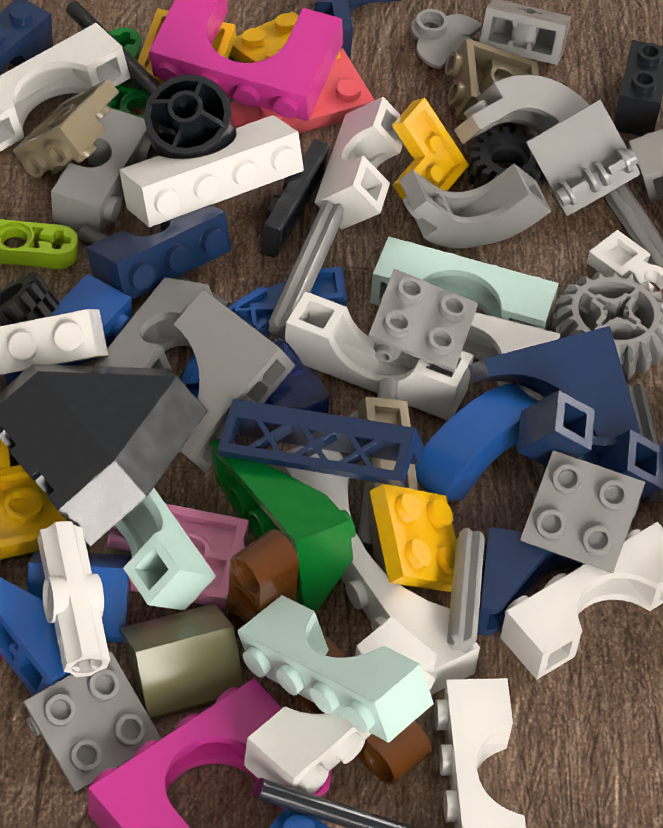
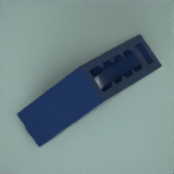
M610 326L484 358L468 365L473 383L483 381L516 383L539 393L544 398L560 390L595 410L593 436L603 438L615 437L628 430L638 434L641 433Z

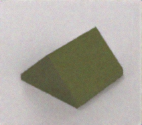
M215 603L119 628L121 640L142 705L151 721L215 704L219 696L229 688H240L244 685L234 626Z

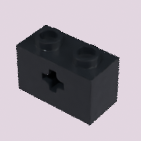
M632 40L614 125L618 132L643 136L655 131L662 102L663 46Z

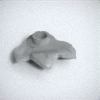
M425 9L419 12L412 21L411 35L418 41L416 52L420 59L433 68L441 69L446 64L449 55L452 52H457L466 38L471 39V36L480 30L482 24L463 14L446 16L439 10Z

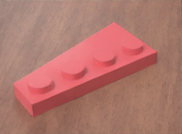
M341 48V58L335 60L309 121L295 117L285 118L271 110L257 106H244L236 100L229 104L235 128L274 115L300 134L341 123L344 120L345 114L375 100L346 52Z

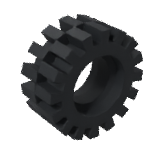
M502 127L501 133H498L496 128L489 129L488 136L481 133L477 141L474 140L472 144L468 168V181L470 185L474 184V189L487 184L506 170L495 163L507 162L517 165L535 179L539 187L542 186L544 175L526 144L528 140L535 136L530 133L525 138L523 137L524 130L519 128L516 129L515 133H509L510 127Z
M29 272L27 275L23 274L15 282L14 280L9 282L3 290L0 289V326L51 317L53 315L52 312L58 309L59 300L37 272Z

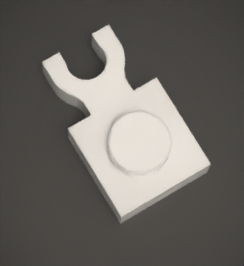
M616 230L589 251L587 263L605 277H609L615 270L620 278L627 279L632 274L634 282L638 284L648 281L663 289V268L649 264L650 253L619 230ZM649 283V292H653L654 286Z

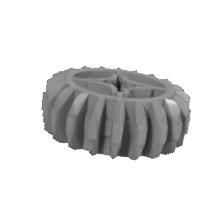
M615 270L609 277H604L598 271H596L591 279L581 275L576 284H568L563 295H560L559 300L556 302L552 320L553 332L559 333V339L610 326L624 377L629 380L635 371L645 375L651 366H658L663 358L661 291L649 292V282L646 281L638 284L634 282L632 274L627 279L620 278Z

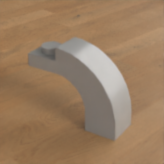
M516 75L493 83L476 97L478 103L463 113L466 120L455 128L454 131L462 144L493 126L505 122L523 124L540 134L586 108L589 104L572 89L555 80L536 75Z
M515 164L511 165L487 184L465 192L441 190L414 170H411L399 180L407 196L403 199V202L410 214L416 219L424 239L443 247L471 248L500 242L526 230L551 212L537 181Z

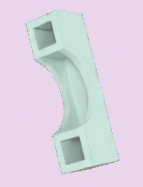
M388 236L373 272L370 303L380 305L393 270L397 269L478 302L477 307L489 316H496L504 320L547 330L553 313L559 283Z
M155 488L152 489L140 504L114 525L125 538L132 554V559L123 569L148 605L185 611L216 577Z
M283 595L237 631L245 650L243 660L256 676L261 678L266 676L279 683L291 695L299 694L314 702L323 712L327 714L333 712L349 721L358 731L362 733L368 731L388 743L434 704L420 663L386 646L354 657L335 658L325 656L329 649L315 611Z

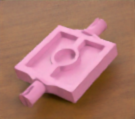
M166 504L216 575L212 582L192 603L205 606L215 603L220 609L226 610L228 606L230 559L245 548L249 531V520ZM111 528L108 535L107 548L131 551L120 531ZM130 579L131 591L139 592Z

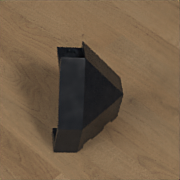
M32 364L0 392V439L7 445L10 450L9 452L26 473L47 494V498L67 521H72L74 525L82 527L84 539L91 546L149 495L208 411L170 369Z

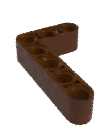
M276 529L267 531L230 559L227 617L234 626L235 636L240 642L237 631L281 595L296 602L299 569L298 555L288 538ZM323 633L329 649L325 656L346 658L347 656ZM299 694L294 695L313 714L325 713L314 702ZM413 721L389 743L371 734L365 739L364 746L356 757L382 782L390 785L394 784L429 756L432 752V747L425 732Z

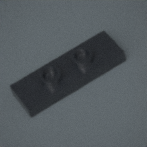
M314 139L302 159L304 171L285 177L282 195L275 194L266 214L267 221L264 224L261 246L262 254L272 258L279 255L325 174L329 147H327L328 143Z

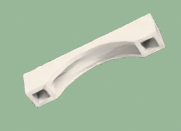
M298 446L285 453L293 454L305 446ZM322 449L328 460L340 461L343 459L340 452ZM315 453L314 455L310 456V457L319 458V456H318L317 453ZM282 466L276 467V469L326 494L340 511L346 510L350 515L348 503L350 478ZM356 533L355 537L351 538L353 561L343 573L341 579L346 585V592L352 605L358 610L362 608L370 619L372 631L374 632L392 616L437 653L432 674L435 682L429 690L431 695L444 689L447 680L465 679L475 674L480 650L477 642L473 644V649L467 653L461 650H452L447 644L450 609L429 602L399 584L389 583L387 574L367 553Z

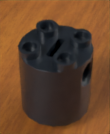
M185 74L170 78L156 87L147 100L144 120L155 156L173 159L202 157L226 148L236 138V128L228 96L217 83L204 76Z

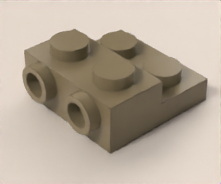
M466 38L457 52H452L449 55L445 65V74L453 78V84L450 87L447 98L448 104L455 106L456 118L466 120L463 113L478 103L476 97L488 87L501 79L511 76H539L538 62ZM511 122V123L516 124V125L525 126V125L520 124V123Z
M109 78L62 102L13 150L22 162L24 169L30 175L41 177L49 170L56 174L64 169L69 162L71 163L73 159L76 163H79L97 149L93 142L105 131L99 120L111 110L107 104L119 93Z

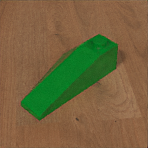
M220 439L210 441L215 479L239 518L249 520L255 539H258L271 529L280 531L288 538L295 548L299 559L296 602L316 613L353 561L351 538L355 537L356 532L349 513L346 510L340 511L326 494L268 464L220 456L217 451Z

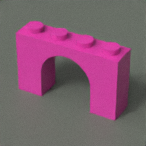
M174 0L149 50L153 76L160 78L164 82L170 78L185 74L204 76L217 83L228 98L236 100L244 106H257L274 111L285 118L295 117L309 121L343 45L342 18L302 8L286 44L278 53L259 62L241 63L223 57L212 47L228 12L227 0Z
M255 678L240 688H229L219 696L214 705L199 715L193 713L186 716L172 733L158 742L152 740L145 743L137 750L133 758L117 769L109 768L101 772L93 780L91 786L88 787V815L99 828H190L168 799L167 792L173 782L184 772L206 764H224L236 767L249 774L257 782L258 778L244 766L247 738L279 712L282 707ZM333 768L329 771L324 784L314 795L321 796L329 790Z

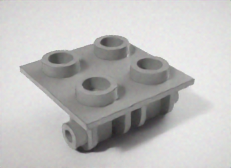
M601 99L526 142L566 216L571 215L641 174L636 166L639 162L631 148L627 149Z
M394 269L368 338L375 340L374 351L376 352V358L383 363H391L393 359L400 356L402 351L454 372L478 302Z
M553 450L520 541L613 573L632 519L635 517L638 509L639 499L645 482Z
M112 651L109 652L110 662L106 669L99 670L92 676L74 677L71 674L23 702L30 714V717L26 719L29 729L36 737L40 734L42 735L74 792L92 783L103 770L110 767L117 768L132 759L137 750L145 743L152 740L158 742L162 739Z

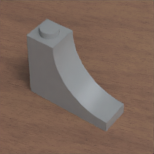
M203 289L194 300L186 304L180 317L173 325L186 337L193 349L200 379L198 401L208 411L180 452L203 472H206L213 464L210 441L221 439L233 399L265 403L296 365L276 344Z

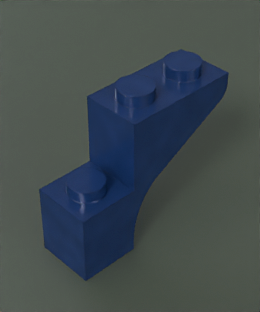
M489 527L486 545H484L477 634L489 636L497 633L503 626L505 611L508 606L517 598L524 595L527 596L544 576L560 569L581 567L583 563L520 541L523 531Z

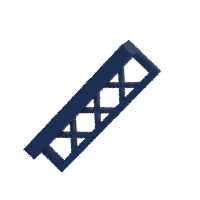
M233 399L217 451L222 457L404 487L409 465H420L424 446L415 427ZM237 433L240 436L259 439L249 446L234 444ZM276 442L305 447L293 454L281 452ZM269 446H272L273 449H274V451H273V450H267L266 448H268ZM322 449L348 453L350 455L340 461L328 460ZM315 453H317L318 456H319V458L310 457V456H312V455H314ZM368 457L396 461L394 470L373 467ZM363 461L366 466L358 465L357 463Z

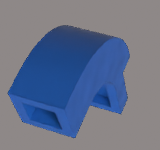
M516 383L498 386L475 398L451 417L426 444L420 465H415L417 481L429 493L447 496V501L464 500L485 469L504 451L518 443L521 411L535 404L538 400L530 397Z

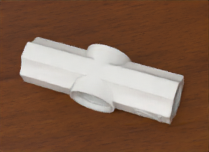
M72 521L55 522L48 528L41 529L37 538L45 575L42 593L43 608L48 623H54L64 672L71 673L74 677L92 676L95 672L106 669L110 662L101 619L104 611L103 586L99 575L92 574L82 527L74 525Z

